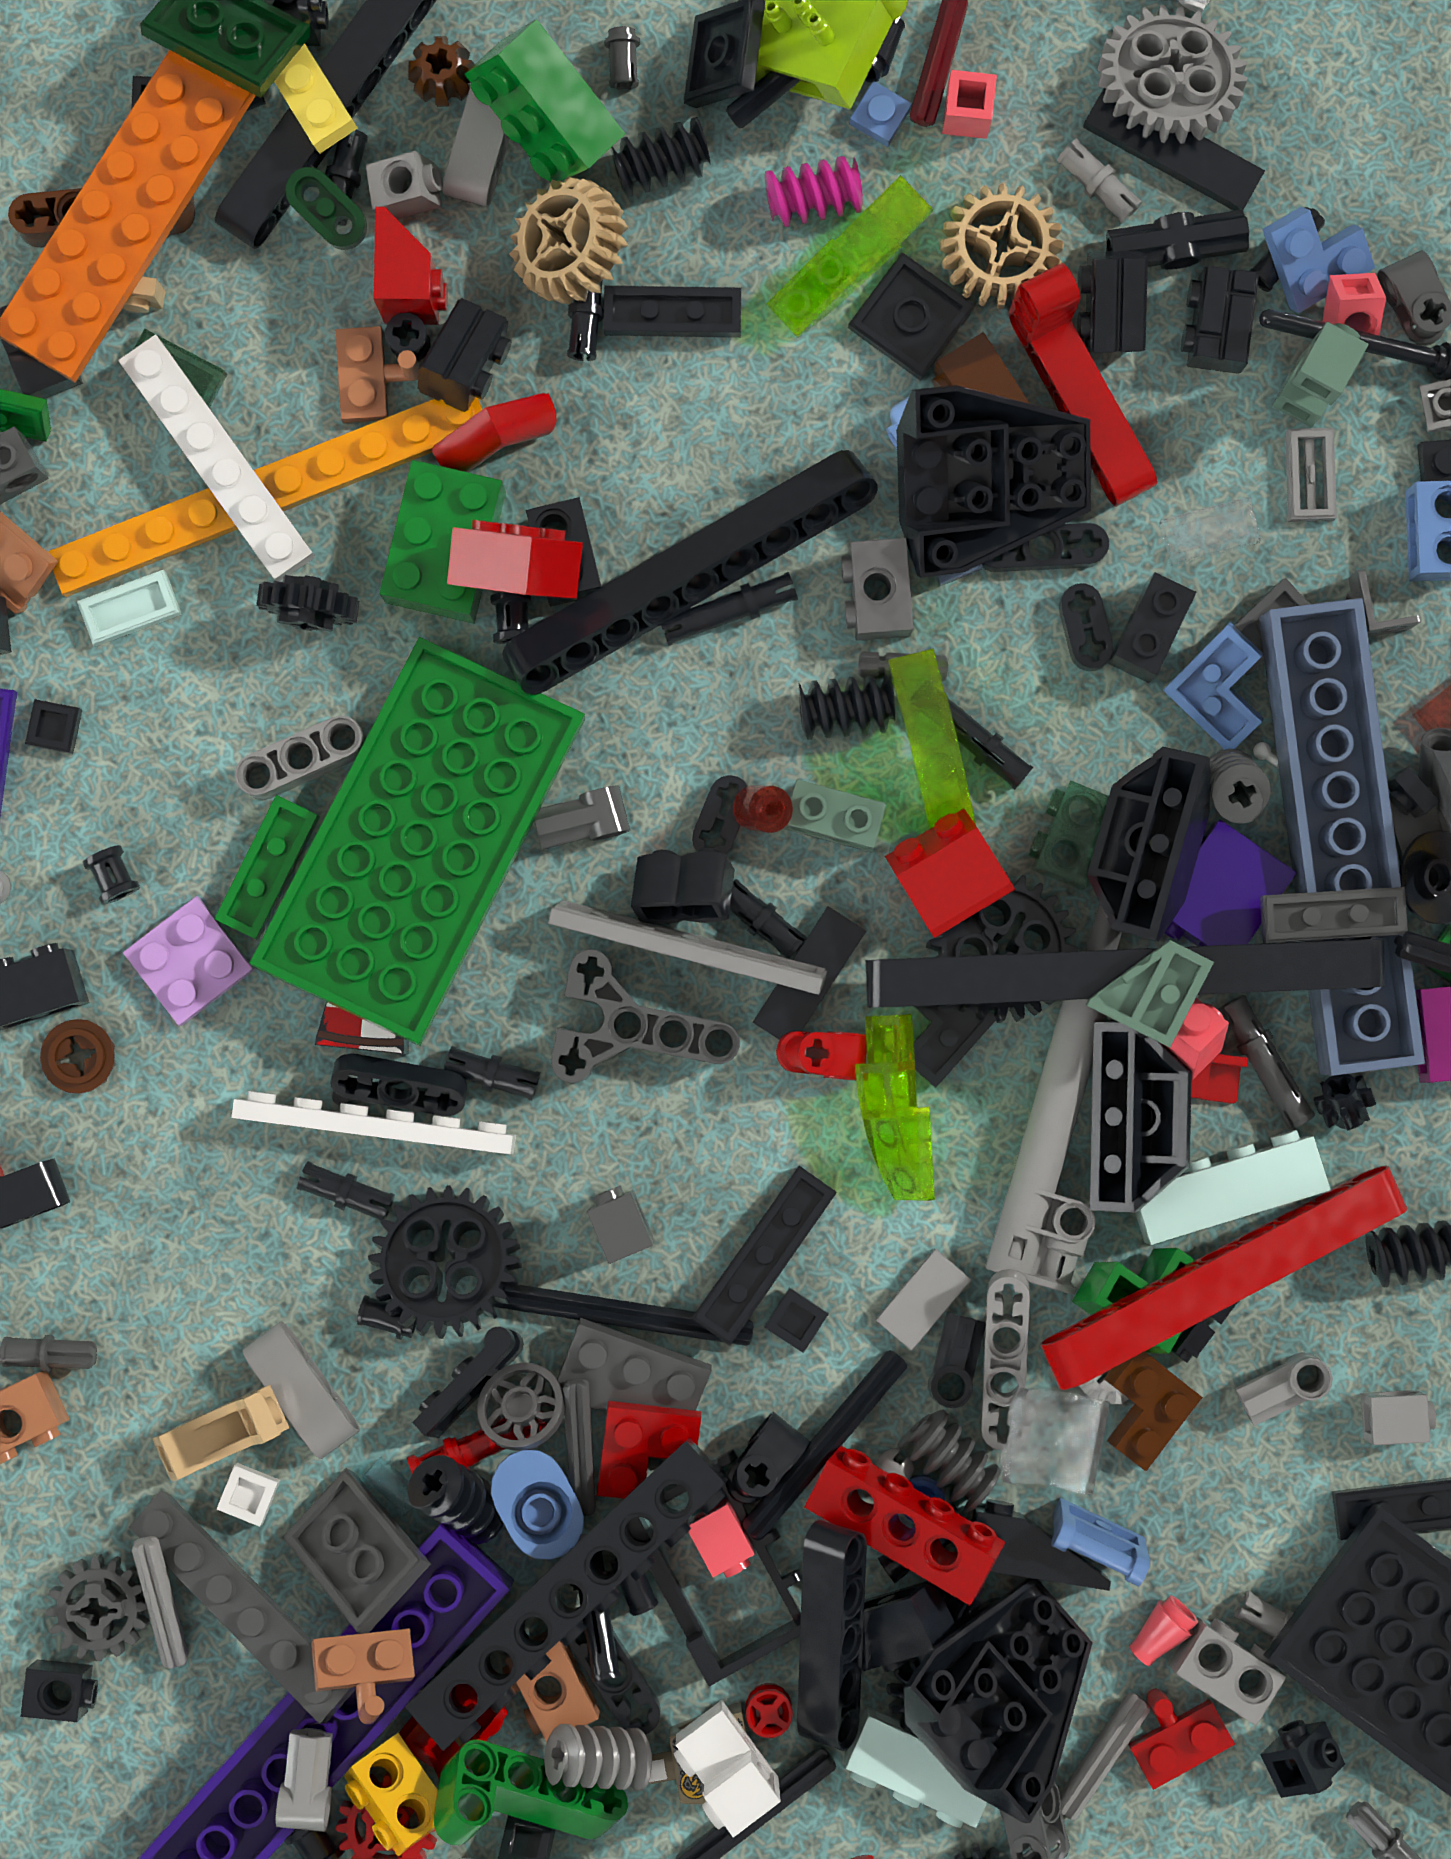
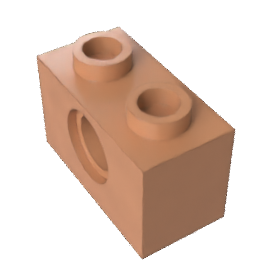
M38 1372L0 1391V1464L18 1456L15 1449L17 1445L31 1439L34 1447H37L61 1435L57 1426L70 1420L48 1372ZM7 1410H13L21 1417L22 1427L19 1433H12L5 1427L4 1414Z
M548 1630L531 1639L535 1641L545 1640L548 1636ZM560 1641L546 1653L552 1661L534 1679L530 1681L524 1674L511 1686L516 1693L521 1691L528 1705V1708L524 1709V1715L533 1734L537 1736L542 1733L546 1743L553 1729L559 1724H571L573 1727L576 1725H588L599 1719L600 1707L569 1645L565 1648ZM508 1653L505 1657L507 1665L502 1667L504 1674L510 1673L513 1668V1662ZM552 1676L560 1682L562 1690L555 1696H545L537 1689L536 1682L541 1677Z

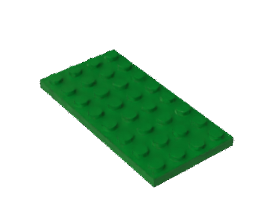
M419 637L258 945L250 965L411 1043L421 1046L585 721V713L542 693L527 694L521 689L518 682Z

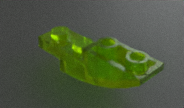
M900 175L835 241L830 239L766 305L799 338L832 312L902 247L901 243L933 212L932 207Z
M934 648L889 659L888 664L910 748V756L928 829L934 827L935 823L943 816L955 814L963 808L976 825L947 694L944 692Z
M912 1014L865 1016L868 1063L855 1064L861 1116L875 1163L894 1200H935L930 1106L917 1107Z

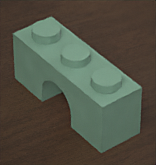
M1326 322L1297 359L1272 407L1312 428L1321 418L1327 405H1332L1343 393L1369 344L1360 340L1359 333L1353 328L1340 323L1333 325Z

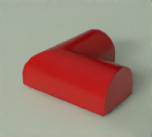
M541 393L485 407L434 445L432 452L440 466L469 473L503 447L549 435L554 430L557 421L553 401L549 393Z

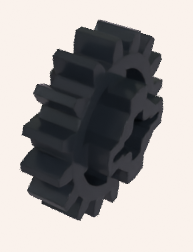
M284 575L283 582L274 581L273 583L263 582V584H259L256 606L260 610L268 611L270 614H278V623L296 627L295 629L331 632L333 631V624L353 625V623H357L360 601H358L357 597L349 596L348 593L338 592L339 584L321 580L319 577Z

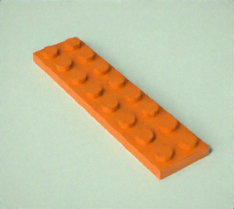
M169 50L0 317V338L76 383L256 95Z

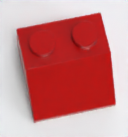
M375 206L373 299L384 324H387L393 316L399 313H411L417 315L424 325H439V311H447L448 289L447 283H443L442 269L435 268L431 253L386 207Z
M964 808L955 814L943 816L935 823L934 827L915 838L902 841L895 847L894 851L884 856L934 938L1015 890L984 837Z

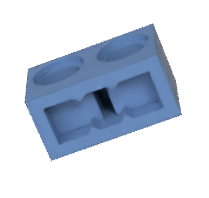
M1451 481L1415 482L1405 491L1409 581L1451 580V564L1442 562L1436 551L1438 544H1444L1451 548V518L1440 516L1435 509L1436 499L1445 500L1451 506Z

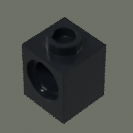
M37 1659L26 1668L20 1717L78 1722L88 1712V1708L93 1709L96 1703L98 1680L91 1679L93 1665ZM53 1681H63L70 1687L72 1694L70 1701H62L54 1695L52 1689Z

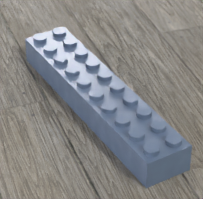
M1363 598L1271 609L1259 617L1291 865L1292 869L1297 872L1293 877L1295 893L1401 887ZM1397 935L1302 941L1384 939L1385 987L1308 990L1319 1074L1334 1076L1425 1064L1412 963L1409 960L1399 958L1395 954L1397 945L1394 943Z

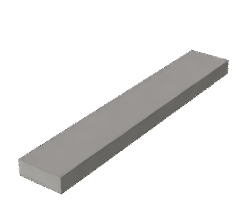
M565 900L552 907L548 924L818 995L824 986L827 974L825 968L657 924L640 922L638 919Z

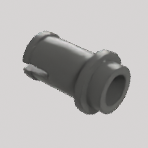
M626 26L611 28L608 31V37L604 40V46L609 49V86L611 88L616 87L618 90L636 88L639 85V80L637 79L636 48L640 46V38L636 36L634 28Z

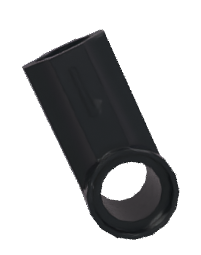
M946 1313L933 1371L928 1379V1391L936 1403L946 1408H957L963 1406L970 1399L973 1391V1377L986 1322ZM947 1373L957 1374L962 1381L961 1393L951 1400L942 1398L938 1392L939 1379Z

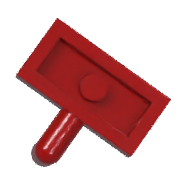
M1157 1688L1151 1689L1148 1692L1147 1701L1160 1727L1128 1744L1153 1790L1235 1745L1210 1699L1177 1717L1170 1700L1162 1690Z

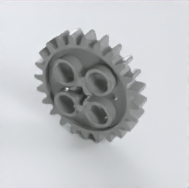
M1160 5L1158 14L1155 17L1147 8H1143L1139 21L1133 16L1128 15L1123 27L1117 25L1114 27L1111 38L1106 39L1097 70L1101 72L1098 87L1106 88L1103 98L1104 103L1116 102L1113 112L1114 117L1124 114L1130 116L1126 128L1131 129L1140 123L1144 125L1143 137L1147 138L1153 130L1159 131L1160 139L1163 143L1168 139L1169 133H1175L1180 144L1185 142L1190 131L1198 140L1203 139L1206 128L1217 133L1222 121L1229 123L1234 110L1238 109L1248 77L1243 75L1247 62L1238 59L1241 46H1227L1232 33L1226 31L1217 34L1215 32L1218 23L1216 19L1206 25L1201 23V11L1199 10L1194 13L1192 18L1185 17L1183 6L1178 7L1175 15H1169L1166 7Z

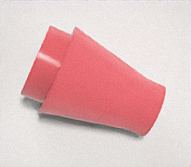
M1170 1595L1165 1602L1162 1600L1158 1601L1138 1636L1129 1645V1648L1142 1663L1151 1666L1156 1659L1193 1636L1194 1632L1192 1629L1198 1624V1620L1186 1605Z

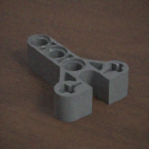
M586 949L579 952L572 959L564 996L598 1004L604 1012V1022L602 1027L593 1033H581L557 1028L551 1066L559 1079L568 1083L584 1081L592 1074L595 1066L630 1048L712 1064H725L737 1055L740 1048V1038L737 1031L731 1025L724 1022L638 1006L613 977L611 962L600 951ZM595 958L597 959V966L604 969L603 977L598 976L594 978L593 984H590L588 995H586V976L579 973V968L581 965H588L590 959ZM626 1012L636 1014L641 1021L640 1032L631 1039L621 1038L615 1030L617 1018ZM671 1021L682 1023L687 1030L685 1042L677 1048L665 1046L660 1038L662 1027ZM716 1030L727 1032L733 1041L731 1051L723 1057L711 1055L705 1046L707 1036ZM577 1038H579L577 1047L579 1049V1058L586 1060V1066L584 1069H576L574 1076L568 1075V1067L561 1065L562 1056L571 1055L572 1049H575Z

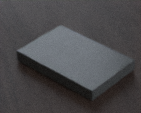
M347 1468L342 1471L282 1537L353 1628L360 1634L369 1633L431 1565L356 1473Z

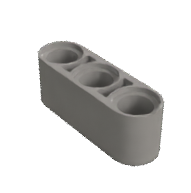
M471 86L447 164L442 191L444 196L488 208L493 198L510 138L502 130L501 120L490 106L483 104L477 99Z
M347 716L332 717L241 759L235 770L236 783L241 790L255 799L266 800L273 798L276 795H280L355 761L367 738L366 733L356 721ZM344 728L353 729L355 733L353 745L347 750H336L333 746V737L336 732ZM301 747H309L313 754L310 765L305 769H294L291 764V757L294 751ZM258 766H267L270 771L268 783L262 788H252L249 783V776L252 770Z
M280 1321L243 1348L244 1357L264 1386L271 1385L282 1412L316 1457L323 1459L360 1431L353 1415L295 1334L284 1322Z

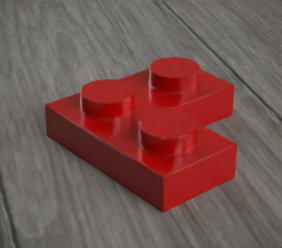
M608 1401L597 1496L625 1499L646 1479L649 1457L667 1459L688 1438H691L698 1446L701 1411Z

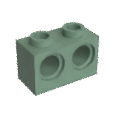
M796 779L783 829L872 853L875 849L887 803Z

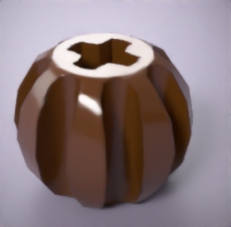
M434 36L435 42L432 45H426L421 42L413 50L416 60L409 61L408 80L415 83L413 91L423 101L427 102L435 98V105L437 107H449L448 100L451 97H457L462 102L468 96L470 90L468 83L471 82L464 74L475 63L472 60H468L470 52L459 41L448 45V38L446 36Z

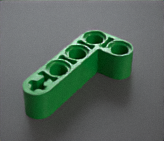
M474 1739L465 1743L442 1767L434 1813V1828L437 1835L444 1842L459 1846L472 1838L491 1819L493 1811L582 1838L596 1839L606 1833L626 1814L628 1798L625 1791L617 1789L614 1784L609 1789H600L597 1782L592 1788H583L580 1782L575 1787H566L561 1777L560 1781L552 1786L545 1773L544 1759L483 1740ZM466 1766L472 1770L473 1774L467 1770ZM459 1810L467 1816V1819L460 1814Z

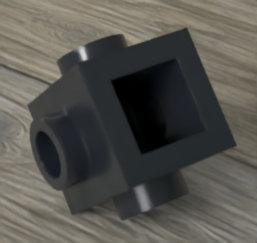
M1296 1720L1282 1726L1278 1730L1279 1737L1260 1754L1280 1797L1284 1798L1303 1794L1313 1795L1329 1788L1333 1783L1332 1777L1345 1765V1762L1326 1722L1305 1724L1303 1720Z

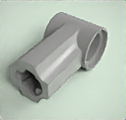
M1301 1352L1291 1356L1286 1363L1235 1387V1391L1251 1423L1256 1426L1307 1400L1321 1399L1331 1389L1333 1377L1329 1367L1318 1357L1311 1353ZM1306 1365H1315L1318 1370L1316 1382L1310 1387H1299L1296 1380L1299 1370Z
M312 1728L292 1730L290 1732L285 1782H282L277 1800L276 1827L326 1831L332 1789L328 1786L333 1733Z

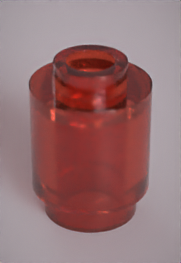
M749 785L737 794L733 810L736 820L745 829L774 833L787 826L792 817L793 806L789 795L779 787Z

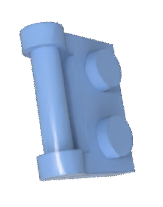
M1060 1498L1052 1514L1054 1535L1051 1546L1064 1552L1069 1548L1124 1574L1125 1581L1139 1587L1143 1583L1150 1566L1145 1537Z

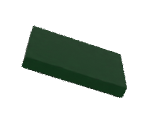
M160 0L140 23L142 36L259 98L264 95L310 37L309 24L263 0Z

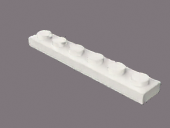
M155 334L118 361L274 580L281 582L284 575H291L314 559L315 556L158 336Z
M248 1091L247 1100L234 1099L231 1118L503 1154H513L516 1135L506 1134L507 1125L479 1121L478 1130L459 1128L461 1120L459 1118L433 1115L432 1124L414 1122L413 1112L387 1109L386 1118L367 1115L368 1106L345 1103L340 1104V1111L337 1112L322 1110V1100L294 1097L293 1106L276 1104V1094Z

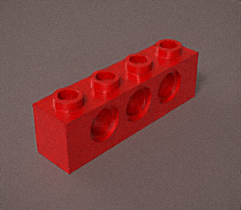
M840 1446L826 1462L804 1508L830 1523L863 1533L868 1546L968 1605L972 1604L980 1592L1006 1543L998 1538L995 1531L986 1524L969 1521L957 1514L954 1508L945 1500L937 1497H928L913 1488L912 1483L904 1476L897 1473H887L872 1464L871 1459L863 1452L856 1449H846L843 1446ZM857 1489L867 1491L872 1496L874 1504L863 1501ZM898 1514L909 1516L914 1521L916 1528L905 1526L900 1521ZM939 1538H945L953 1542L957 1552L946 1550L941 1545Z

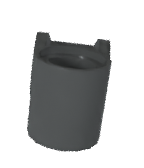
M1421 250L1380 269L1377 276L1386 300L1392 306L1407 337L1417 345L1426 346L1438 341L1451 323V301L1438 278L1431 258L1425 251ZM1423 314L1426 318L1434 317L1436 323L1434 324L1431 319L1423 321L1421 315Z
M1055 1782L1030 1823H1023L999 1809L1005 1824L1011 1859H1064L1067 1857L1070 1843L1061 1811L1060 1793ZM1058 1844V1847L1050 1852V1849ZM1029 1846L1031 1847L1029 1851H1027L1025 1854H1022V1852L1025 1849H1027Z

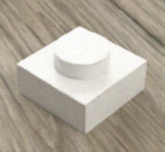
M236 1463L217 1510L260 1527L264 1523L280 1480Z

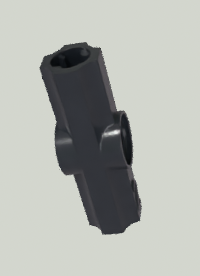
M1233 210L1194 217V214L1191 212L1172 213L1156 219L1151 224L1108 230L1106 233V251H1143L1148 256V267L1161 265V269L1164 270L1187 268L1199 263L1204 258L1247 252L1249 249L1250 233L1248 219L1243 210Z

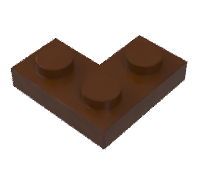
M1144 1351L1112 1368L1104 1380L1135 1403L1107 1439V1442L1144 1471H1147L1203 1397Z

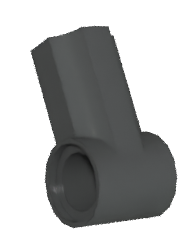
M618 785L591 790L579 795V799L542 807L534 819L543 850L590 838V841L602 840L630 831Z

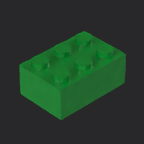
M537 19L498 42L464 74L471 82V89L477 99L483 104L490 106L501 120V127L504 133L512 141L520 144L530 157V163L534 171L550 183L551 180L563 181L567 176L571 177L589 169L625 135L622 128Z
M411 460L379 593L386 604L475 624L483 589L447 584L453 527L472 529V520L499 523L506 495L502 480Z

